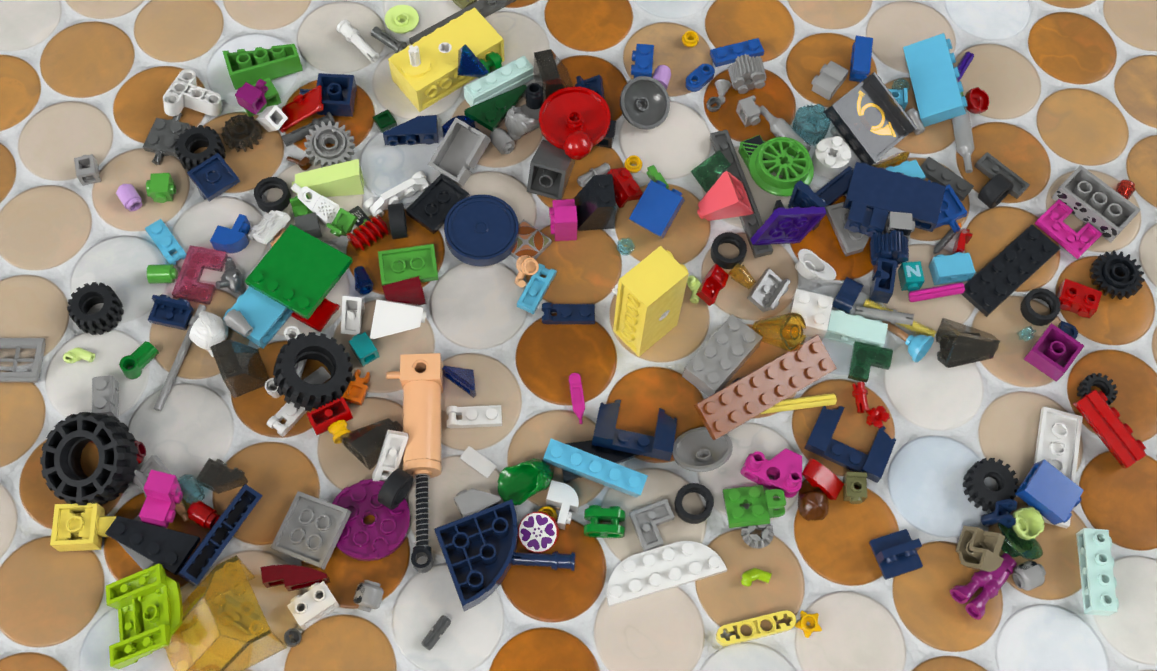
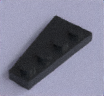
M592 440L566 443L616 464L640 456L592 445ZM562 469L563 482L565 484L574 479L582 478Z
M121 516L116 517L105 533L110 538L150 561L162 564L164 569L175 575L178 574L201 540L197 536Z

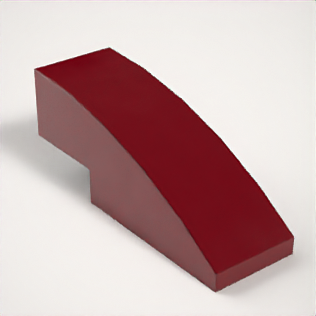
M270 565L260 567L262 583L266 588L285 585V588L290 592L308 588L317 582L321 583L324 581L325 584L330 583V578L326 573L304 566Z

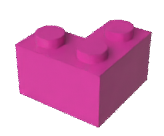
M575 199L552 200V207H549L551 234H554L555 241L577 240L578 222Z
M151 470L143 488L147 497L139 517L144 523L167 528L169 522L172 523L175 518V507L177 503L181 502L183 492L176 475Z

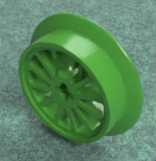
M776 137L768 140L753 151L749 160V171L754 182L761 189L773 195L791 196L794 186L798 181L801 180L803 183L810 185L813 179L814 166L808 150L800 142L792 138Z

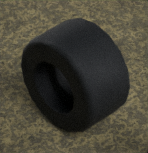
M999 173L987 182L979 192L978 198L989 208H994L1005 199L1014 184L1003 174Z

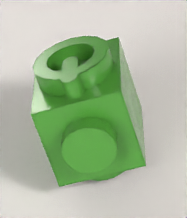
M170 173L151 174L150 180L146 181L147 196L152 197L153 201L158 203L173 201V194H176V185Z

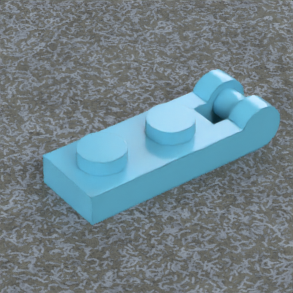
M162 219L145 228L169 264L174 266L178 260H184L188 257Z
M540 263L538 264L539 269L537 273L532 275L517 302L518 308L532 314L535 313L557 273V270L547 269L545 265Z

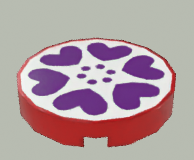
M535 511L526 515L521 520L518 527V537L521 544L527 550L534 553H542L555 545L559 537V527L556 520L548 513Z

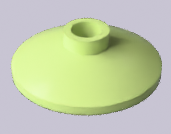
M408 5L394 6L385 15L387 28L395 33H408L414 30L419 23L417 11Z

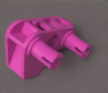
M785 448L769 461L765 459L763 453L757 451L748 455L740 473L747 479L763 485V487L769 490L781 489L784 491L786 498H793L802 486V456Z

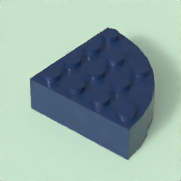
M512 499L434 529L463 611L480 604L489 597L503 582L512 566L518 541L517 516Z

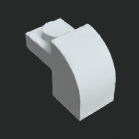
M551 480L546 505L560 508L557 521L559 529L565 530L566 524L571 523L573 512L578 513L579 499L571 486Z

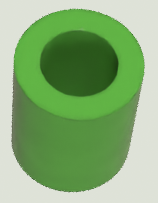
M173 264L148 265L147 280L149 284L174 283L175 279L178 278L177 268H174Z

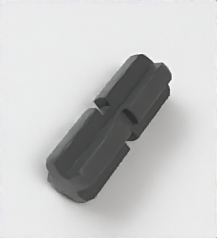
M442 615L433 626V631L430 630L423 639L422 646L427 650H431L440 639V634L443 635L449 627L451 620Z

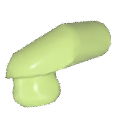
M690 275L687 280V285L692 291L690 301L697 304L700 297L696 293L701 283L695 276Z
M79 347L63 355V360L66 363H75L82 359L93 362L95 359L94 353Z

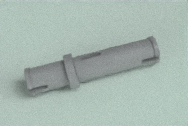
M857 305L855 308V315L863 316L866 319L891 322L894 325L895 323L910 326L913 324L914 314L897 312L894 309L893 311Z

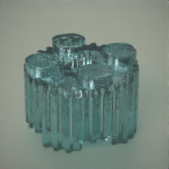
M821 104L800 107L792 125V128L810 146L812 144L815 146V144H818L819 141L825 138L831 123L824 113L825 107Z

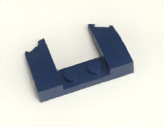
M615 400L614 403L610 404L600 403L592 445L665 461L671 460L677 418H671L665 414V410L659 408L654 436L616 429L621 400Z
M823 406L804 449L853 472L867 473L868 479L878 483L887 466L896 439H891L884 431L886 428L883 425V427L878 429L868 454L862 453L832 439L845 407L838 406L837 409H826V406Z

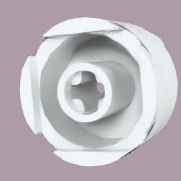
M841 137L825 138L816 145L812 162L814 172L821 177L822 175L827 177V179H833L847 168L851 158V150Z

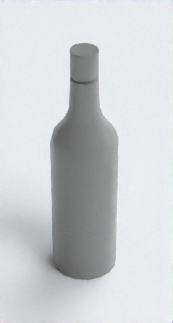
M763 105L760 107L761 114L769 122L770 130L775 137L792 138L805 146L808 152L810 151L811 147L783 118L773 116Z
M966 111V114L952 118L957 153L963 158L965 172L971 173L973 172L971 155L975 146L970 115Z

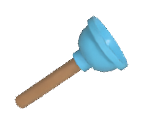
M882 321L888 324L887 330L905 341V344L908 345V353L915 363L919 362L927 354L934 342V337L922 334L917 336L908 335L894 324H891V322Z

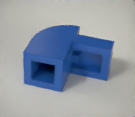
M239 214L232 229L217 226L210 240L214 250L231 254L240 252L247 247L249 240L246 234L250 231V223L247 216Z

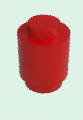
M202 501L192 503L187 511L188 518L203 528L211 529L220 517L215 509Z

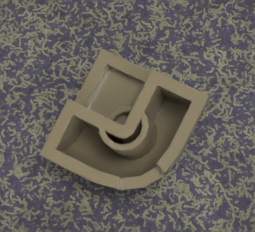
M964 525L956 548V552L959 553L960 564L976 570L995 571L1004 560L999 556L1005 536L1000 533L984 531L978 527Z

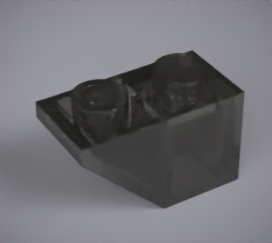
M210 458L196 478L201 486L218 494L248 483L242 470L236 467L231 469L222 460L217 459L214 461Z

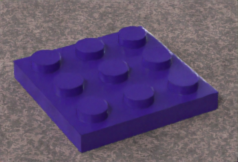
M780 207L775 209L772 215L751 238L752 245L800 243L827 214L825 207Z

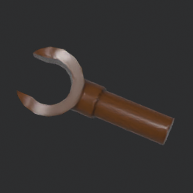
M289 156L286 158L287 161L299 165L304 171L312 166L307 157H304L302 160Z

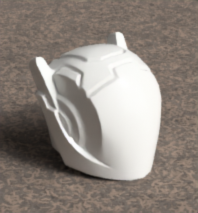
M201 311L199 318L191 328L189 338L198 347L207 350L212 357H215V350L225 343L228 338L229 329L221 317L207 311Z

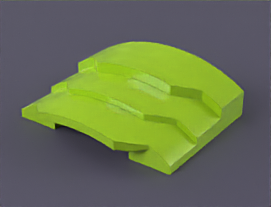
M156 564L106 585L107 606L118 609L120 642L109 646L110 667L116 669L124 668L136 663L138 659L152 654L153 651L169 645L172 635L183 623V604L179 583L166 576L162 564Z

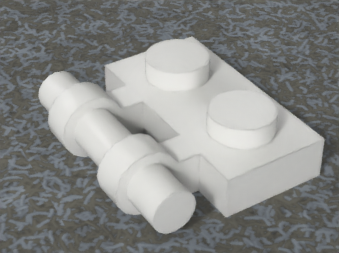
M271 210L268 214H264L261 217L262 220L250 229L251 232L247 235V238L251 241L255 239L257 242L267 244L274 239V236L286 226V223L291 218L285 212Z

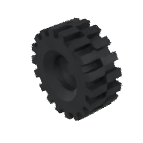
M986 458L980 462L977 461L963 478L965 480L962 483L963 487L967 488L964 494H969L970 496L968 501L970 503L974 501L976 508L983 506V511H987L990 508V511L994 512L997 501L1013 500L1016 497L1015 493L1019 489V486H1016L1019 480L1013 477L1016 473L1014 470L1010 472L1009 468L1011 466L1009 464L1004 466L1002 465V460L999 459L995 462V458H990L988 461ZM985 478H993L998 483V489L996 491L989 490L984 484Z

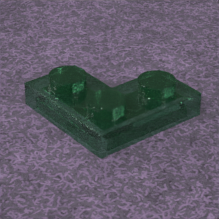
M719 150L690 172L707 193L718 180L717 175L730 167L731 164Z
M855 341L848 378L867 383L871 366L889 370L893 350Z

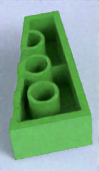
M295 44L272 46L271 49L257 47L253 51L237 49V52L229 53V50L222 51L235 90L242 87L246 82L253 85L259 79L270 78L272 80L303 71Z

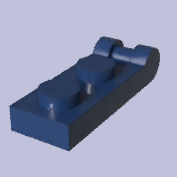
M548 302L542 304V311L544 312L542 316L543 324H595V304H552ZM551 312H557V316H552Z

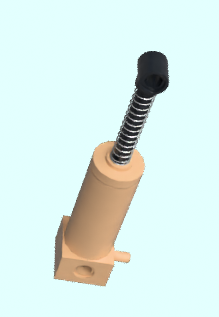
M440 353L400 355V371H389L386 373L387 379H400L403 389V432L408 433L409 436L403 453V471L413 476L416 482V500L414 501L416 503V546L413 547L411 562L414 569L419 573L428 572L434 563L432 547L428 545L430 541L428 540V536H430L428 534L430 530L428 529L430 525L428 524V520H430L428 518L430 514L428 513L430 509L428 508V499H430L428 497V494H430L428 492L430 488L428 487L430 483L428 479L437 477L442 472L441 393H443V365ZM425 556L428 558L427 562L422 565L418 564V558Z

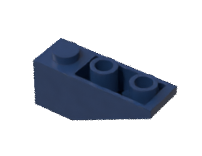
M437 115L417 116L383 132L385 145H430L438 143Z

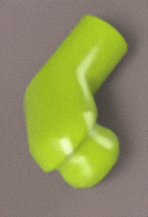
M752 568L742 574L741 583L747 587L751 586L752 581L757 579L769 583L772 573Z

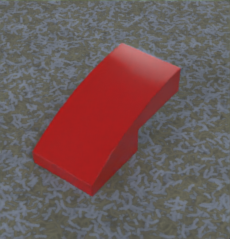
M713 265L701 283L696 295L711 306L715 303L719 291L725 287L729 274L719 265Z
M810 459L802 472V475L811 486L819 487L830 500H836L844 486L843 482L834 473L815 459Z

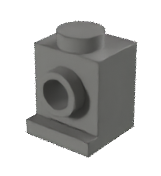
M755 96L738 101L736 112L745 127L757 125L761 121L759 118L761 110L755 104Z
M93 154L74 158L76 176L82 186L101 182L98 163Z

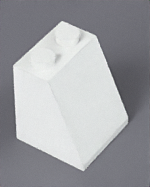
M376 299L370 338L376 339L418 328L421 323H425L426 311H423V307L418 305Z

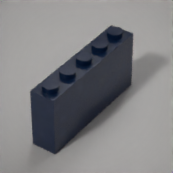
M856 162L851 174L843 208L849 209L852 201L867 205V208L870 209L876 207L889 212L912 213L915 228L933 232L938 222L946 186L940 185L937 182L925 181L919 177H910L900 172L888 171L882 167L877 168L867 163Z
M244 484L177 575L193 586L198 585L259 502L262 495L247 484Z

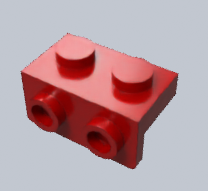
M626 167L610 169L607 174H612L615 201L618 207H624L627 201L640 200L643 192Z

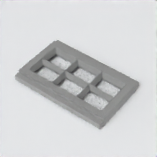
M0 338V382H38L46 345L45 338Z

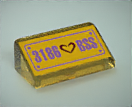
M908 151L897 153L871 166L877 168L895 167L907 161L910 153Z

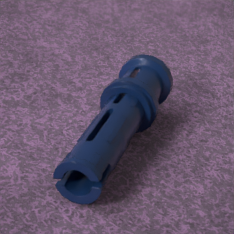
M558 551L552 552V554L515 553L512 565L552 567L554 570L566 568L575 571V552L571 554H559Z

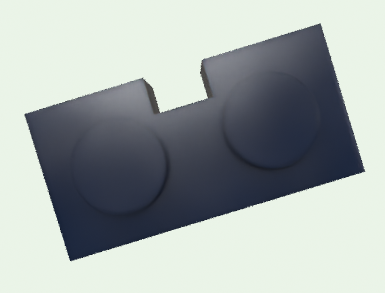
M852 201L844 229L854 233H862L869 237L879 232L882 235L889 211L876 207L870 209L865 204Z
M878 258L873 268L872 281L874 282L870 288L869 300L888 304L893 295L898 261Z

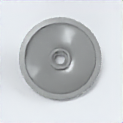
M706 427L691 429L680 435L674 442L673 458L680 467L693 472L712 471L729 460L733 451L732 441L727 434L713 440Z

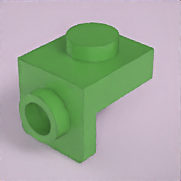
M340 208L332 224L327 223L326 227L330 228V233L337 237L341 235L347 236L346 234L351 232L358 217Z

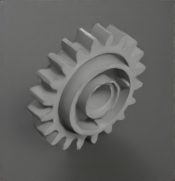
M322 121L321 127L316 124L314 125L315 131L309 129L310 135L305 136L307 141L304 142L307 148L305 152L309 155L310 161L314 160L315 166L321 163L322 168L325 165L331 166L343 163L345 160L351 161L350 155H354L353 149L355 148V143H352L354 142V136H350V130L345 131V125L339 128L338 122L332 126L331 121H329L326 126ZM328 143L334 144V146L330 148L326 147L325 145Z

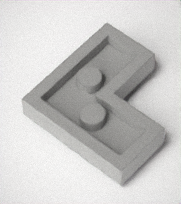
M667 499L629 512V517L644 552L664 544L657 526L675 518Z

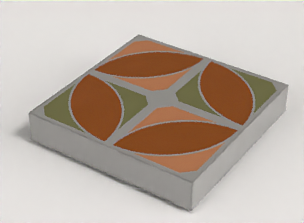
M523 219L518 224V240L510 255L516 260L522 255H528L536 260L552 243V240Z

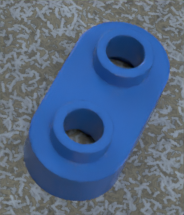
M710 64L700 65L687 76L686 88L691 92H697L714 78V67Z

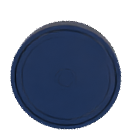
M473 195L460 200L450 209L445 219L444 233L446 244L450 252L457 259L472 266H490L503 261L511 254L518 240L519 226L514 210L505 201L491 195Z

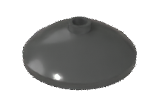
M640 76L630 80L624 86L620 95V108L624 118L632 126L648 130L658 127L665 121L670 109V100L665 87L658 80L648 76ZM639 102L642 104V108L638 106Z

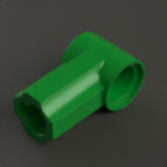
M145 341L131 355L124 356L120 360L119 366L126 378L137 379L142 374V369L159 352L151 343Z

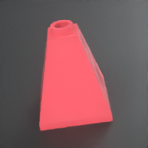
M725 171L701 199L698 203L699 209H697L699 217L701 219L705 218L708 221L746 216L754 213L743 183L728 171Z

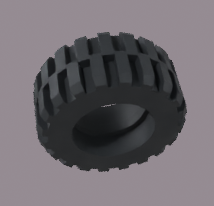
M309 332L308 336L302 333L297 335L296 339L292 337L288 340L287 344L282 346L274 366L273 375L275 377L273 381L274 385L278 386L277 392L280 396L285 395L284 400L288 404L292 402L297 409L301 406L305 407V411H311L312 408L318 409V407L325 406L326 403L329 404V402H333V400L340 399L343 396L352 378L353 365L349 362L351 359L349 353L344 352L345 347L342 344L338 345L335 338L331 337L329 339L323 333L320 336L316 335L315 332ZM306 359L317 360L328 368L331 379L326 383L318 385L307 383L297 375L294 368L295 364Z

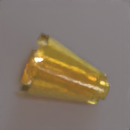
M788 313L759 320L751 328L763 337L761 342L787 351H798L806 339V335H803V328L806 329V324L803 317L798 313Z

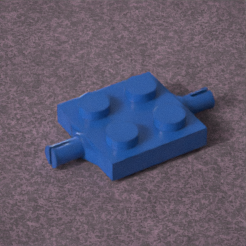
M950 184L945 188L935 228L950 225L953 232L956 233V231L958 232L961 229L956 220L966 217L968 212Z

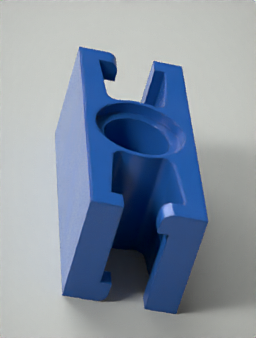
M856 35L855 42L852 45L850 81L861 82L867 78V75L869 76L873 38Z

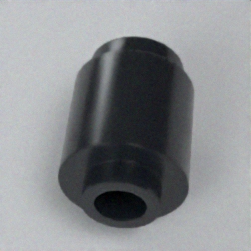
M531 83L525 90L526 106L536 110L541 108L543 104V89L538 83Z

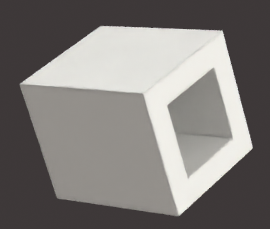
M276 105L266 107L256 118L268 132L277 131L288 119Z

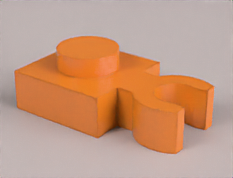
M357 369L355 372V382L350 381L342 397L347 402L362 406L369 389L364 384L370 381V373L367 372L364 378H360L361 371Z

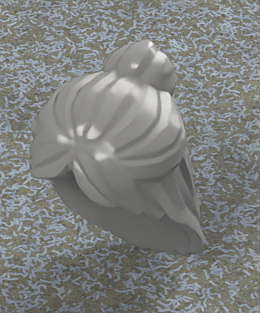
M525 104L520 107L512 106L507 111L505 126L508 130L507 134L513 141L520 139L525 133L540 127V108L533 110Z

